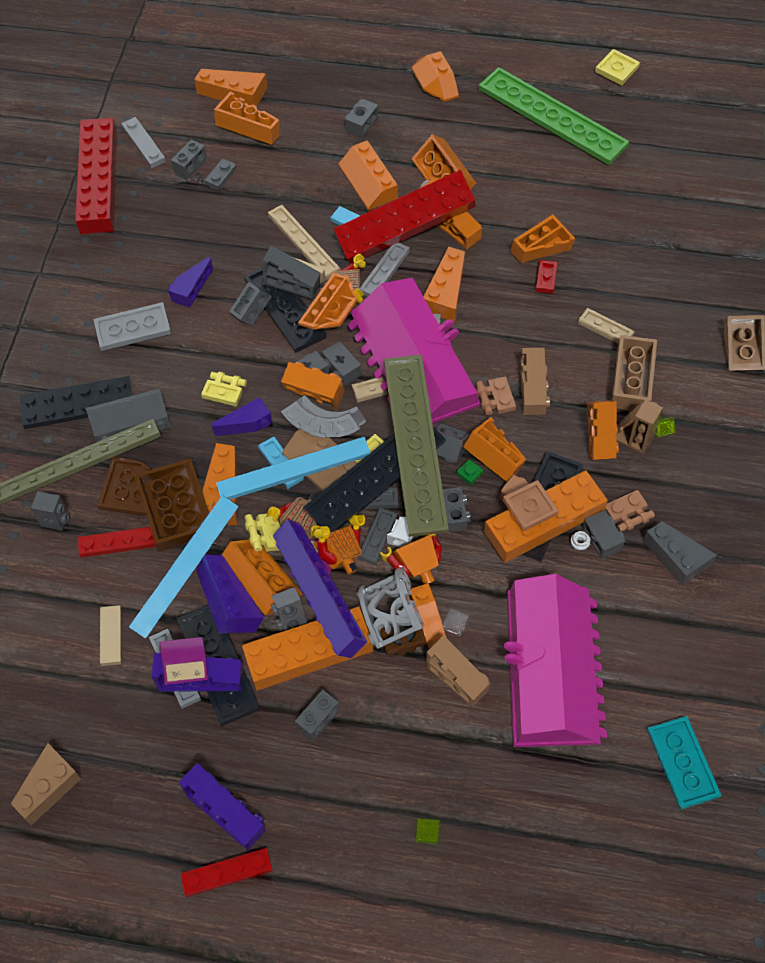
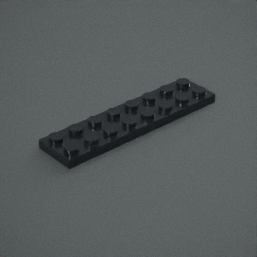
M433 427L437 450L446 442V439ZM394 434L303 507L304 511L318 526H327L330 529V533L339 530L354 515L359 514L401 479Z

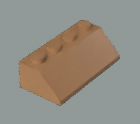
M299 429L282 451V455L291 460L336 446L337 444L329 437H317ZM349 462L306 477L321 491H324L354 467L357 462Z

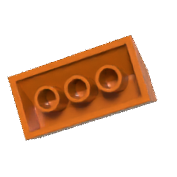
M434 134L428 138L412 158L426 180H432L433 178L439 180L461 169L470 190L476 184L445 139Z
M368 140L352 146L338 165L367 210L398 199L397 183Z
M249 539L231 541L222 553L235 575L264 615L273 614L271 605L274 604L273 595L295 587L299 597L302 596L303 593L272 556L266 552L263 546L261 551H255Z

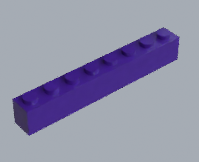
M287 519L273 535L276 546L281 550L284 561L291 568V573L298 581L300 590L305 594L308 605L316 614V620L322 625L325 636L333 646V651L338 656L352 658L367 643V640L302 525Z

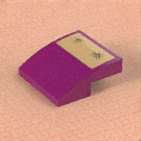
M202 637L159 641L164 685L208 680Z

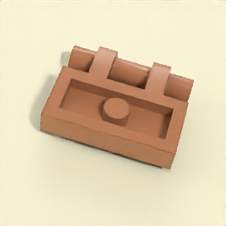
M506 377L488 380L489 387L484 386L482 381L476 383V391L482 401L480 404L482 410H485L486 415H491L493 413L492 409L495 408L498 414L516 410V404ZM488 395H492L493 400H489Z
M638 490L607 503L605 509L608 515L613 517L615 523L621 522V524L617 525L618 531L621 532L632 530L634 526L640 523L645 524L649 522V519L655 517L652 510L648 512L643 511L647 509L648 505ZM634 514L637 516L632 519L628 518L629 516Z

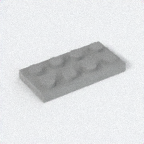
M163 302L94 319L101 351L171 334Z

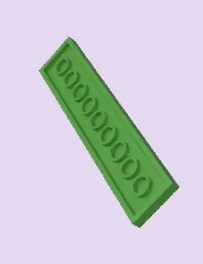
M500 67L479 84L480 91L608 165L629 146L628 140Z

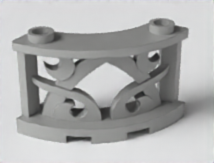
M306 395L281 411L287 420L298 429H302L310 435L323 438L349 435L361 428L360 425L366 422L358 407L339 412L329 411L315 405Z
M403 566L396 569L394 575L367 588L364 585L360 586L359 592H357L370 634H368L369 640L373 646L376 645L377 649L425 626L415 601L409 598V595L412 594L411 582ZM385 594L389 597H398L391 606V614L383 613L376 609L378 602ZM403 606V610L399 611L398 608ZM390 624H393L394 635L383 640L380 635L381 628L384 627L385 632L389 634L391 631ZM399 625H401V626H409V625H412V626H413V627H410V628H408V629H406V630H404V631H402V632H400V629H399Z

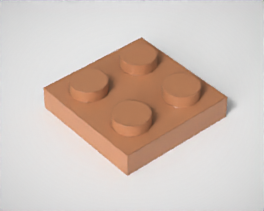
M538 480L503 497L504 503L523 532L558 515L559 512Z

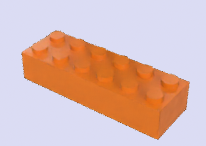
M586 470L546 490V493L559 511L558 515L524 532L510 510L485 521L484 533L504 563L583 523L585 518L606 509L607 498Z
M360 607L350 609V612L365 636L367 643L352 658L338 656L333 651V646L325 636L324 629L318 621L242 645L256 691L373 652V645L368 637L369 631Z

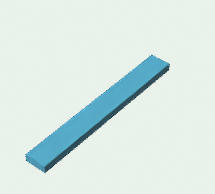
M365 437L226 479L216 484L220 496L223 495L231 500L365 458L370 454V450Z
M223 495L129 628L144 638L148 636L239 506Z

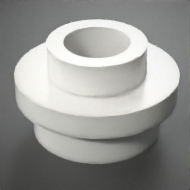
M578 531L572 535L570 542L576 550H585L590 545V537L587 533Z

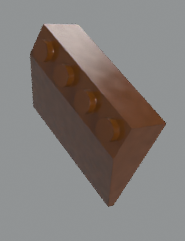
M191 458L134 474L157 552L177 547L191 540L209 515Z

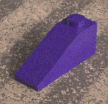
M207 257L178 276L173 284H170L168 293L171 302L191 307L213 270L211 258Z
M259 397L211 423L215 436L257 432L260 429L267 428L272 423L271 412Z

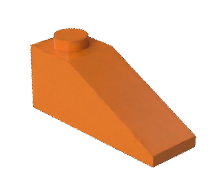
M425 584L412 588V594L409 595V598L415 601L425 625L422 629L429 650L443 635L446 637L430 586Z

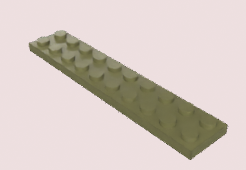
M422 355L384 359L408 535L412 537L447 533L449 528Z

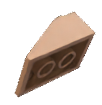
M765 315L727 316L724 319V341L728 371L765 370Z

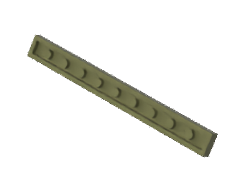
M154 419L0 483V505L161 437Z

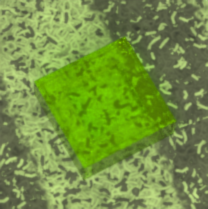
M417 819L416 842L438 844L439 820Z

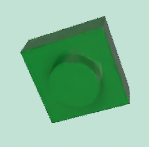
M469 459L457 470L456 475L471 486L483 474L484 470Z

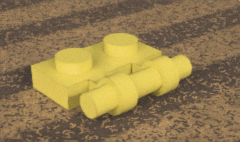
M211 372L210 379L215 381L207 380L201 393L202 398L237 407L243 393L242 388L238 386L246 387L247 380L241 379L240 376L236 375L234 377L228 376L223 372Z
M252 514L246 515L245 527L249 531L250 544L254 547V550L261 551V545H264L266 552L278 551L279 549L276 546L273 535L280 528L279 521L274 522L273 517H267V514H258L256 520H253Z

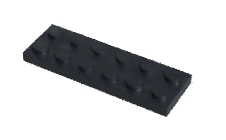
M263 267L244 276L246 283L251 282L272 296L264 309L295 353L327 338L326 332L323 329H311L298 324L308 307L298 294L263 284Z
M124 376L20 395L22 426L24 429L89 418L86 408L133 396L130 377Z
M548 451L534 482L538 480L546 491L580 474L584 464ZM552 539L522 555L542 562Z
M209 605L177 618L185 639L202 637L205 657L236 658L239 660L228 633L219 634ZM244 670L242 691H207L221 727L260 710Z

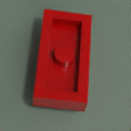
M540 260L536 292L553 294L558 262Z

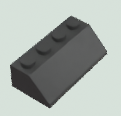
M160 389L86 408L96 442L151 419H154L158 430L171 427Z

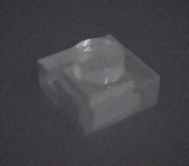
M450 608L443 623L444 630L461 636L469 616Z

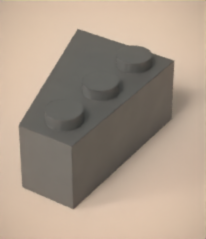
M271 245L263 259V284L313 299L320 285L321 272Z
M663 521L648 530L644 539L647 547L682 586L711 567L717 556Z

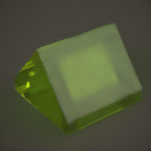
M667 416L659 419L655 432L657 437L675 433L673 417Z

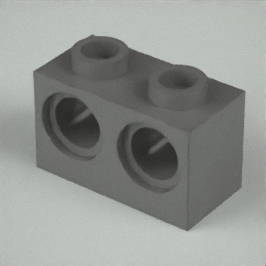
M191 139L171 159L174 174L188 180L207 161L205 146Z
M248 282L230 309V312L241 321L253 326L272 296L257 285Z
M461 487L443 489L449 532L467 530V523L470 522V513L465 510V505H467L466 494H462ZM452 517H459L460 519L455 520Z
M295 587L272 596L274 604L271 605L274 616H278V619L275 621L279 631H286L308 624L301 599Z
M322 690L295 720L297 730L313 742L339 713V702Z

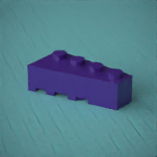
M204 555L196 572L219 634L256 632L264 619L263 614L223 555Z
M154 653L152 679L159 692L242 691L243 665L241 660L236 658L205 657L208 680L164 685L160 653Z
M198 763L179 782L184 794L247 851L266 831L263 825L264 820L256 813L252 815L247 810L248 806L240 799L237 801L227 787L221 786L217 779L211 773L206 772Z

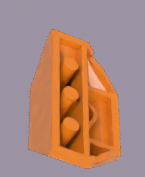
M441 51L420 57L412 66V71L423 91L440 98L444 102L459 98L454 73Z
M333 273L298 324L311 329H329L341 326L358 301L349 277Z

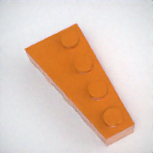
M201 69L194 79L197 94L221 101L231 91L235 94V97L243 98L245 103L257 106L267 90L266 74Z
M231 91L214 109L216 126L271 145L280 136L279 119L265 111L257 110V106L245 103L243 98L235 97V94Z
M433 178V179L430 180L428 183H426L424 186H426V185H428V184H430V183H432V182H434V181H437V179H436V178ZM467 211L437 224L438 227L465 249L470 248L482 238L481 225Z
M448 247L423 297L433 314H441V318L451 319L455 322L464 270L465 251Z
M216 443L202 491L209 513L221 498L216 483L237 476L235 446ZM237 498L230 500L238 506ZM238 508L227 524L238 526Z

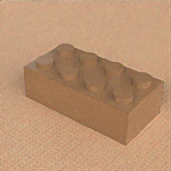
M620 335L611 401H617V409L632 411L645 399L651 401L657 340Z

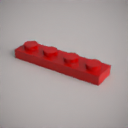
M150 527L78 537L80 558L156 547Z
M265 848L181 873L185 896L190 897L270 873L273 870L268 850Z

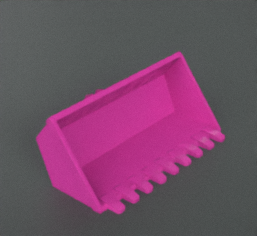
M413 278L381 283L358 307L351 311L354 319L348 324L350 330L359 327L360 331L355 335V340L357 342L366 340L367 343L361 348L363 354L372 351L373 356L367 362L369 366L379 364L380 367L374 372L377 379L383 376L386 377L384 359L422 355L432 424L480 406L478 393L452 348L451 341L459 334L458 329L454 328L445 334L453 326L454 322L451 319L446 320L441 325L437 322ZM387 379L381 384L383 391L388 390Z
M557 574L515 580L511 589L507 592L509 641L504 644V648L509 651V654L505 656V661L510 663L513 747L600 745V738H606L607 731L599 727V721H605L606 715L603 711L598 710V704H604V696L598 694L596 687H603V680L595 676V671H602L601 663L594 660V655L598 656L601 654L600 647L593 644V639H599V632L592 629V624L598 623V617L591 613L590 608L594 609L597 607L596 600L589 597L588 588L582 587Z

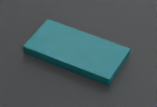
M687 716L647 728V733L679 810L709 802L722 796Z

